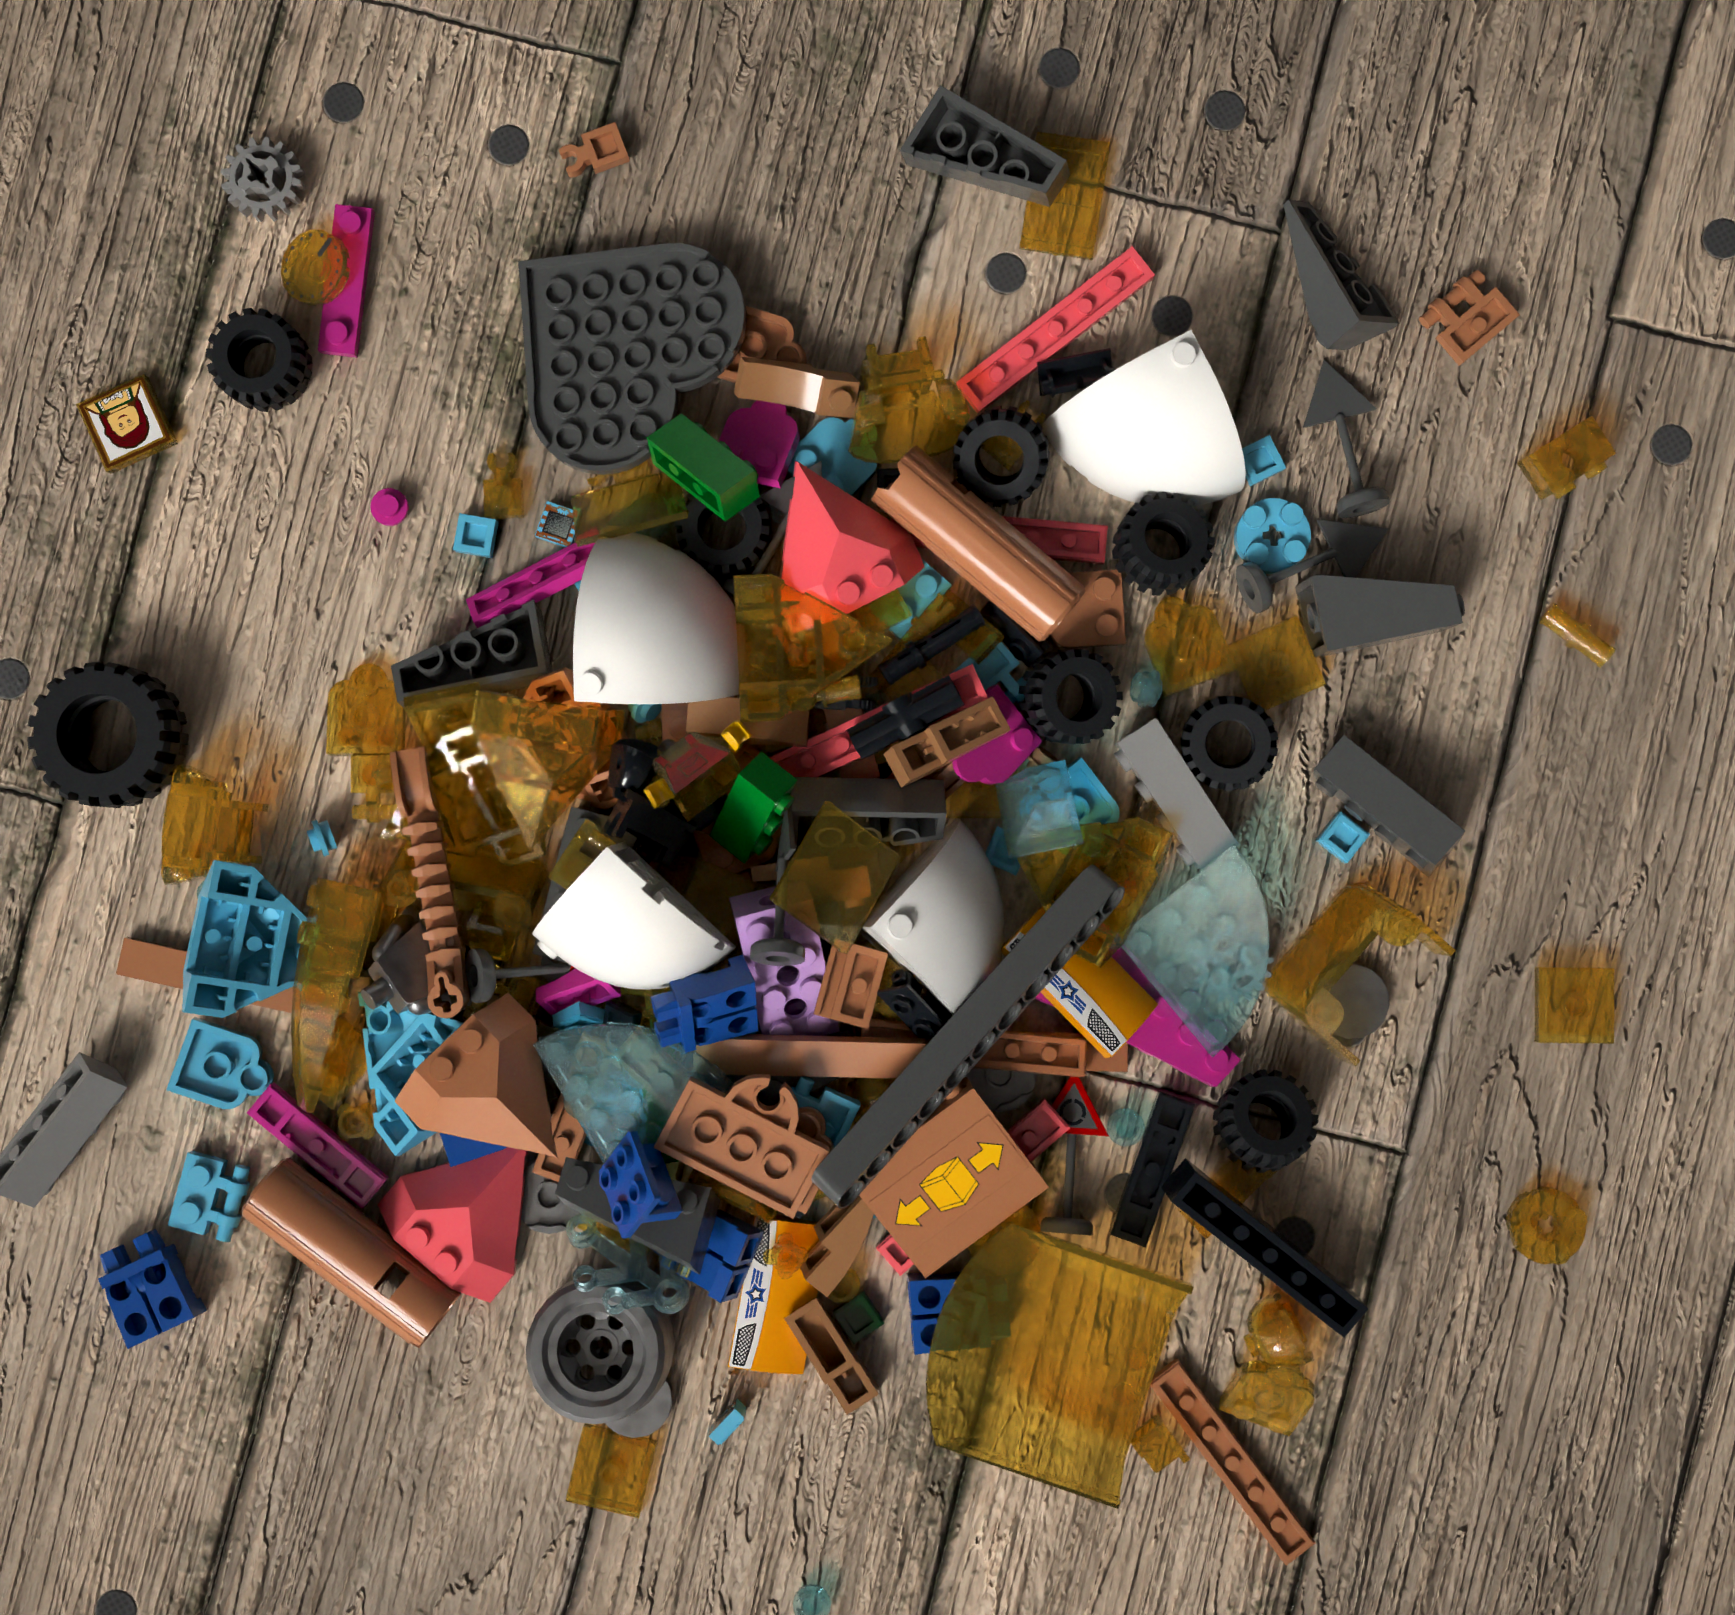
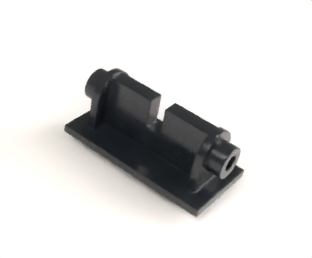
M1107 348L1037 362L1040 396L1050 395L1051 398H1054L1056 394L1076 391L1080 388L1086 389L1116 369L1112 366L1111 349Z
M990 600L980 610L986 623L984 626L987 630L996 634L1007 645L1013 656L1022 661L1028 668L1031 666V663L1038 659L1052 645L1047 640L1049 636L1044 641L1036 640Z
M896 970L891 976L893 982L891 988L879 990L877 992L878 996L918 1038H933L947 1023L946 1010L928 992L921 994L923 987L917 982L910 971Z

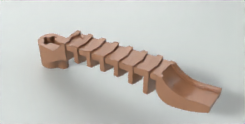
M423 746L390 752V762L397 807L400 815L403 818L407 817L408 826L402 828L403 835H410L412 847L407 849L408 856H414L416 868L411 871L412 876L418 878L419 890L415 891L416 897L421 898L423 910L419 912L420 919H425L427 930L422 933L423 940H428L430 953L425 955L428 980V1007L437 1017L451 1018L463 1010L470 999L465 967L466 948L465 945H462L460 932L463 930L462 925L458 922L457 911L459 908L458 904H455L453 893L455 885L451 882L449 870L451 869V863L448 862L445 849L448 848L447 841H444L442 827H444V822L440 819L439 811L441 809L432 782L427 748ZM447 991L449 995H456L457 998L451 1006L449 1001H442L441 995Z

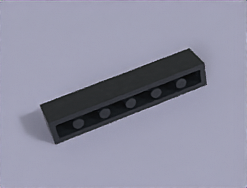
M1186 1158L1161 1186L1173 1204L1343 1338L1367 1312L1368 1307L1354 1291Z

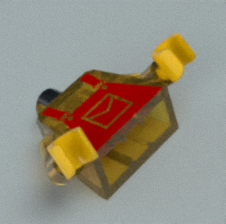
M736 720L722 731V737H705L697 732H689L677 742L673 739H666L659 745L657 750L658 756L652 764L656 775L652 778L651 784L643 790L654 809L667 808L672 799L684 819L688 822L732 788L738 774L742 771L735 755L743 746V742L752 736L740 720Z

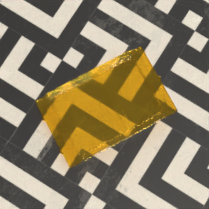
M1037 131L1035 142L1066 159L1070 176L1050 207L1026 200L1019 249L1053 254L1055 256L1061 255L1092 260L1110 142Z

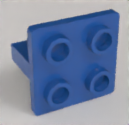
M637 1131L627 1132L599 1170L600 1186L606 1193L611 1207L612 1220L617 1225L622 1239L631 1238L642 1223L676 1219L683 1211L661 1151L653 1148L655 1143L642 1144Z

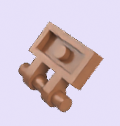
M1475 270L1468 277L1463 276L1453 284V289L1442 299L1436 298L1427 307L1428 310L1419 317L1420 323L1426 329H1429L1437 321L1444 325L1446 329L1435 339L1458 366L1520 315L1497 287L1485 296L1481 293L1478 287L1486 279L1479 270ZM1462 300L1466 301L1471 308L1458 317L1452 309Z

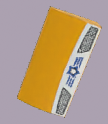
M1052 896L1003 944L1001 950L1005 957L1054 904L1056 900ZM1092 936L1086 940L1041 991L1044 997L1104 1058L1113 1057L1158 1005Z
M756 1211L753 1226L763 1230L764 1233L752 1262L746 1264L750 1268L741 1289L728 1367L779 1374L804 1373L807 1355L784 1318L817 1297L818 1290L805 1280L799 1266V1262L820 1241L814 1229L817 1222Z

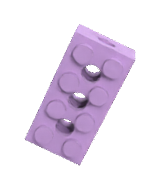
M804 879L786 883L783 938L797 941L805 948V962L793 966L765 965L750 959V948L754 942L760 939L774 938L776 886L730 897L729 901L741 952L755 981L757 1016L761 1034L824 1036L840 1032L838 1021L813 1015L826 965L812 900Z

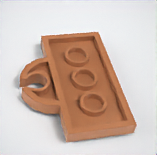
M770 1074L747 1075L736 1081L726 1094L690 1076L653 1148L794 1219L813 1183L811 1180L812 1175L818 1165L829 1154L830 1147L796 1130L799 1121V1106L791 1087L784 1082L779 1090V1102L773 1106H766L759 1101L758 1093L760 1090L768 1087L771 1078Z

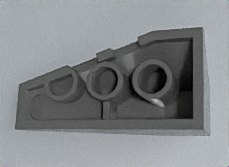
M1287 200L1283 206L1309 320L1316 330L1315 337L1318 342L1326 349L1348 350L1400 324L1377 286L1372 284L1368 288L1355 272L1360 265L1353 256L1349 258L1335 247L1337 236L1309 202Z

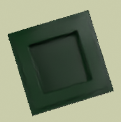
M864 1289L832 1312L853 1345L885 1324L884 1319Z

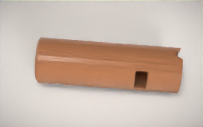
M917 445L911 448L897 463L900 472L899 477L894 483H890L887 488L878 487L871 501L909 533L915 535L928 549L1036 640L1044 641L1080 601V598L1085 593V586L971 490L968 491L957 482L953 475Z
M291 1158L282 1159L255 1187L242 1207V1217L407 1343H411L418 1348L426 1341L461 1295V1292L447 1287L398 1244L390 1233ZM396 1267L407 1277L390 1299H388L377 1290Z

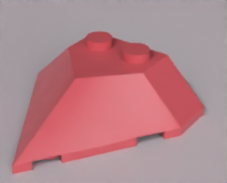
M795 461L793 474L795 481L792 499H790L782 555V561L784 562L781 584H778L777 601L792 633L836 620L905 585L925 567L913 538L908 531L798 461Z
M507 1147L498 1152L450 1167L449 1162L433 1168L418 1172L414 1171L400 1176L377 1204L392 1238L450 1289L491 1303L516 1273L517 1259H515L517 1238L520 1235L525 1185L524 1166L525 1156L528 1155V1151Z

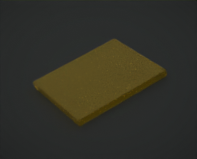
M664 472L571 496L575 529L574 541L578 547L595 543L597 539L614 538L688 518L689 510L686 508L683 488Z
M824 801L769 899L837 948L839 952L848 954L901 856L837 808L834 803Z

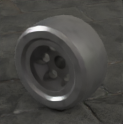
M606 1272L585 1275L560 1287L548 1297L536 1313L527 1337V1370L536 1391L544 1402L558 1414L575 1422L588 1424L615 1422L636 1413L648 1404L665 1383L672 1366L675 1348L673 1325L665 1306L657 1295L641 1282L625 1275ZM584 1314L595 1318L593 1328L588 1329L582 1325L581 1320ZM613 1316L623 1323V1326L618 1328L615 1325H611L610 1317ZM604 1336L612 1343V1348L609 1349L608 1353L602 1351L604 1347H598V1340H601ZM570 1339H576L580 1342L581 1349L579 1353L573 1354L568 1350L567 1344ZM630 1339L633 1342L634 1354H628L624 1350L626 1340ZM588 1364L594 1368L595 1373L592 1379H586L582 1376L581 1368L583 1365ZM612 1365H619L622 1368L621 1379L616 1380L610 1376L609 1369Z

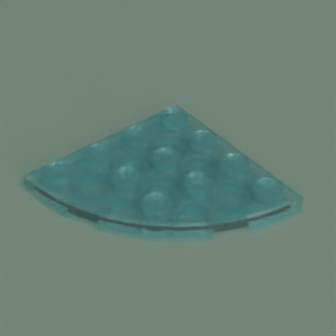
M1234 843L1118 935L1115 940L1213 1058L1238 1033L1251 1014L1259 997L1269 957L1268 915L1256 876L1246 858Z
M607 1022L606 1024L572 1026L547 1035L533 1044L603 1164L628 1131H637L642 1144L656 1143L690 1076L725 1094L734 1084L715 1063L712 1065L696 1051L685 1053L681 1042L661 1048L655 1029L635 1024Z

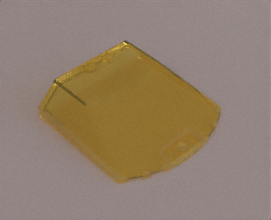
M1011 1222L993 1235L966 1264L955 1280L938 1316L931 1339L926 1376L927 1408L936 1446L1119 1509L1124 1464L1174 1314L1186 1295L1192 1294L1194 1286L1184 1280Z

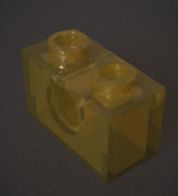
M1590 416L1517 464L1540 500L1552 494L1556 499H1559L1577 487L1573 482L1575 479L1583 474L1587 479H1590L1608 468L1605 460L1615 455L1616 452L1593 416ZM1563 453L1572 457L1574 461L1573 470L1563 464Z

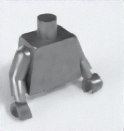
M414 903L403 910L388 926L372 950V958L375 962L368 969V972L375 982L361 990L364 1002L371 1009H375L389 1001L397 1013L407 1010L415 1015L432 1013L428 1007L427 1000L428 980L425 957L426 954L430 953L429 941L423 940L422 935L427 930L423 923L418 921L420 919L419 912L422 910ZM448 991L441 995L442 1001H449L450 1006L457 1000L456 995H449ZM469 999L467 1006L463 1010L470 1007L474 1002Z

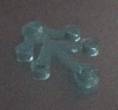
M578 1214L568 1221L566 1233L571 1245L580 1249L591 1246L618 1266L594 1270L589 1265L579 1266L573 1273L574 1285L579 1291L589 1292L599 1286L638 1281L648 1288L625 1293L619 1287L608 1288L602 1296L604 1308L608 1313L619 1314L624 1309L654 1305L658 1311L672 1314L686 1306L690 1295L689 1287L683 1278L676 1276L674 1260L659 1254V1276L647 1267L645 1245L629 1239V1254L601 1234L597 1229L595 1220L588 1216ZM579 1224L588 1225L587 1229L583 1232H576L574 1230ZM583 1274L592 1276L591 1280L587 1283H580L578 1281ZM667 1288H674L677 1291L672 1297H665L663 1292ZM612 1296L622 1298L621 1302L617 1305L608 1304V1300Z

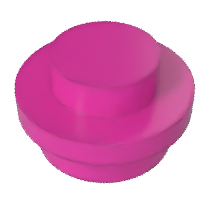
M386 488L374 495L371 500L370 509L373 517L379 523L385 526H395L407 517L409 504L406 497L400 491Z

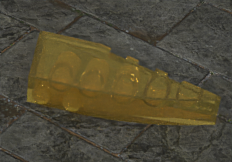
M318 877L317 884H312L309 889L307 906L310 907L307 922L302 921L297 934V943L301 945L293 985L291 1014L292 1068L297 1106L310 1113L315 1111L329 1069L328 1061L324 1060L325 1054L331 1053L336 1048L340 1036L338 1024L336 1023L337 1018L343 1012H348L352 1000L348 996L350 979H359L382 893Z

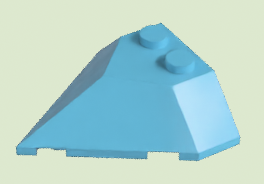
M213 860L198 896L183 969L182 1012L224 1018L237 1012L236 1010L256 1001H262L317 976L316 974L333 966L344 964L351 959L342 950L338 949L282 893L275 889L255 867Z
M358 992L359 1006L365 1007L367 1028L362 1030L370 1089H375L377 1112L373 1113L374 1128L395 1156H400L437 1132L420 1129L394 1100L413 1071L452 1035L463 1022L450 1018H440L433 1013L415 1015L409 1010L397 1013L389 1001L375 1009H371L364 1002L361 992Z

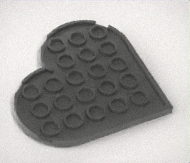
M663 243L518 261L527 396L531 423L538 438L548 451L559 461L575 470L598 475L615 474L630 470L645 462L651 457L646 437L677 416L678 393L697 389L717 378L731 364L742 345L747 323L746 305L742 291L729 268L702 248L684 243Z

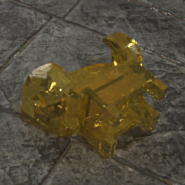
M926 336L918 337L916 343L918 350L877 355L875 343L867 344L866 355L868 360H863L860 368L865 391H860L856 402L848 449L854 458L871 463H898L916 445L932 457L952 449L956 444L958 436L970 418L969 407L957 384L951 378L944 379L945 374L942 369L934 370ZM932 381L936 383L939 396L936 395L934 390H929Z
M179 764L172 775L171 789L164 813L161 876L164 884L180 885L206 878L213 860L262 864L263 856L250 855L254 812H268L269 804L233 801L232 793L227 791V784L193 766Z

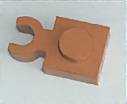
M616 122L581 134L584 145L580 147L568 144L559 149L562 159L571 156L577 158L574 165L566 167L569 177L581 175L586 166L591 164L595 174L630 161Z

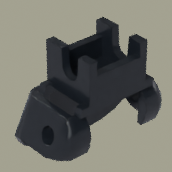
M618 739L611 745L607 783L608 786L613 788L612 796L617 798L618 801L601 834L607 837L615 836L622 839L624 833L627 832L652 846L646 859L658 863L660 861L668 864L685 831L693 834L695 830L702 831L719 816L725 800L716 795L711 783L702 774L675 794L666 767L664 766L663 768L661 764L654 760L661 756L667 761H671L665 765L669 766V763L671 764L678 759L677 756L668 751L665 755L658 749V746L637 739ZM680 764L678 767H676V768H677L679 771H681L687 778L689 777V776H688L685 772H683L681 769L690 767L691 765L686 766V767H683V768H679V767L682 765V764ZM664 778L675 797L654 809L643 790L653 782Z

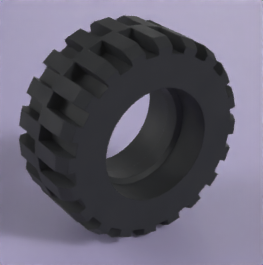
M91 662L85 663L84 669L74 666L64 671L66 679L54 678L46 685L50 692L47 696L39 694L34 703L35 706L39 707L37 715L29 716L28 726L34 727L33 737H27L28 749L36 750L37 756L31 759L35 769L46 771L43 781L50 788H59V795L88 806L109 808L135 806L142 804L143 798L153 799L162 793V789L159 786L161 784L170 785L177 775L172 770L175 765L183 766L186 757L180 754L182 744L188 745L189 734L182 733L181 725L187 724L185 712L177 711L175 708L180 703L175 694L165 691L166 684L158 678L151 677L147 672L116 663ZM110 700L119 701L127 706L134 717L137 728L136 743L129 758L118 768L112 771L98 770L91 764L84 752L82 745L83 727L88 716L99 705Z

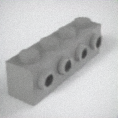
M1157 718L1150 720L1115 743L1119 751L1114 753L1116 759L1125 772L1132 769L1140 781L1135 784L1137 791L1146 804L1153 801L1160 814L1155 816L1156 820L1167 835L1172 832L1181 844L1176 847V850L1188 867L1194 864L1196 869L1201 870L1239 846V843Z
M81 1052L77 1054L0 1154L1 1196L35 1208L43 1196L52 1190L56 1179L75 1160L80 1148L90 1136L97 1132L101 1121L111 1108L121 1101L124 1091L128 1088L117 1068Z

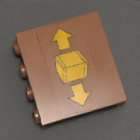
M965 1076L859 1196L926 1278L1040 1195L1049 1186L1033 1162L1028 1160L974 1089L969 1078Z

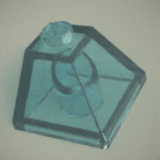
M1065 760L1028 767L1011 776L1006 781L995 785L1010 859L1084 843L1071 775Z

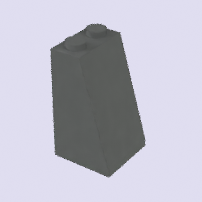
M1315 575L1295 587L1311 659L1442 632L1463 623L1462 616L1465 614L1464 601L1460 594H1456L1455 585Z

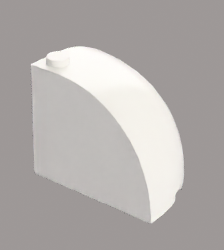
M1192 330L1146 352L1096 381L1058 408L1042 425V430L1047 435L1049 442L1069 466L1072 465L1091 484L1109 494L1130 502H1137L1139 504L1145 496L1151 495L1154 498L1158 492H1166L1167 498H1171L1173 493L1181 494V501L1187 502L1190 498L1196 502L1194 506L1234 495L1240 492L1245 484L1244 455L1234 419L1217 378Z
M609 529L597 539L589 554L577 599L573 639L574 701L611 704L689 703L735 696L756 687V666L749 638H746L745 631L738 618L740 615L727 593L700 564L680 550H674L650 536L630 531Z
M955 818L944 830L943 839L934 840L854 925L878 951L888 953L887 959L897 969L910 971L917 982L923 987L922 993L928 992L946 1010L948 1019L958 1011L1000 964L1001 948L1004 944L1005 922L999 884L987 855L973 833L959 818Z
M625 841L606 847L552 906L532 933L539 940L537 943L539 948L550 958L555 959L559 956L577 970L599 981L629 989L650 990L667 988L671 981L683 980L685 977L695 973L704 974L721 963L736 948L727 937Z

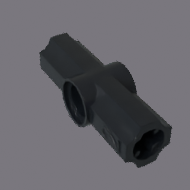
M948 675L914 694L910 692L889 702L882 707L883 711L847 729V732L856 751L862 759H865L897 741L900 743L925 731L930 726V723L965 704Z

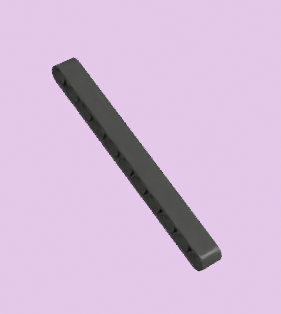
M1090 865L1083 870L815 1169L811 1180L837 1207H847L861 1194L1118 906L1125 893L1124 887L1095 865Z

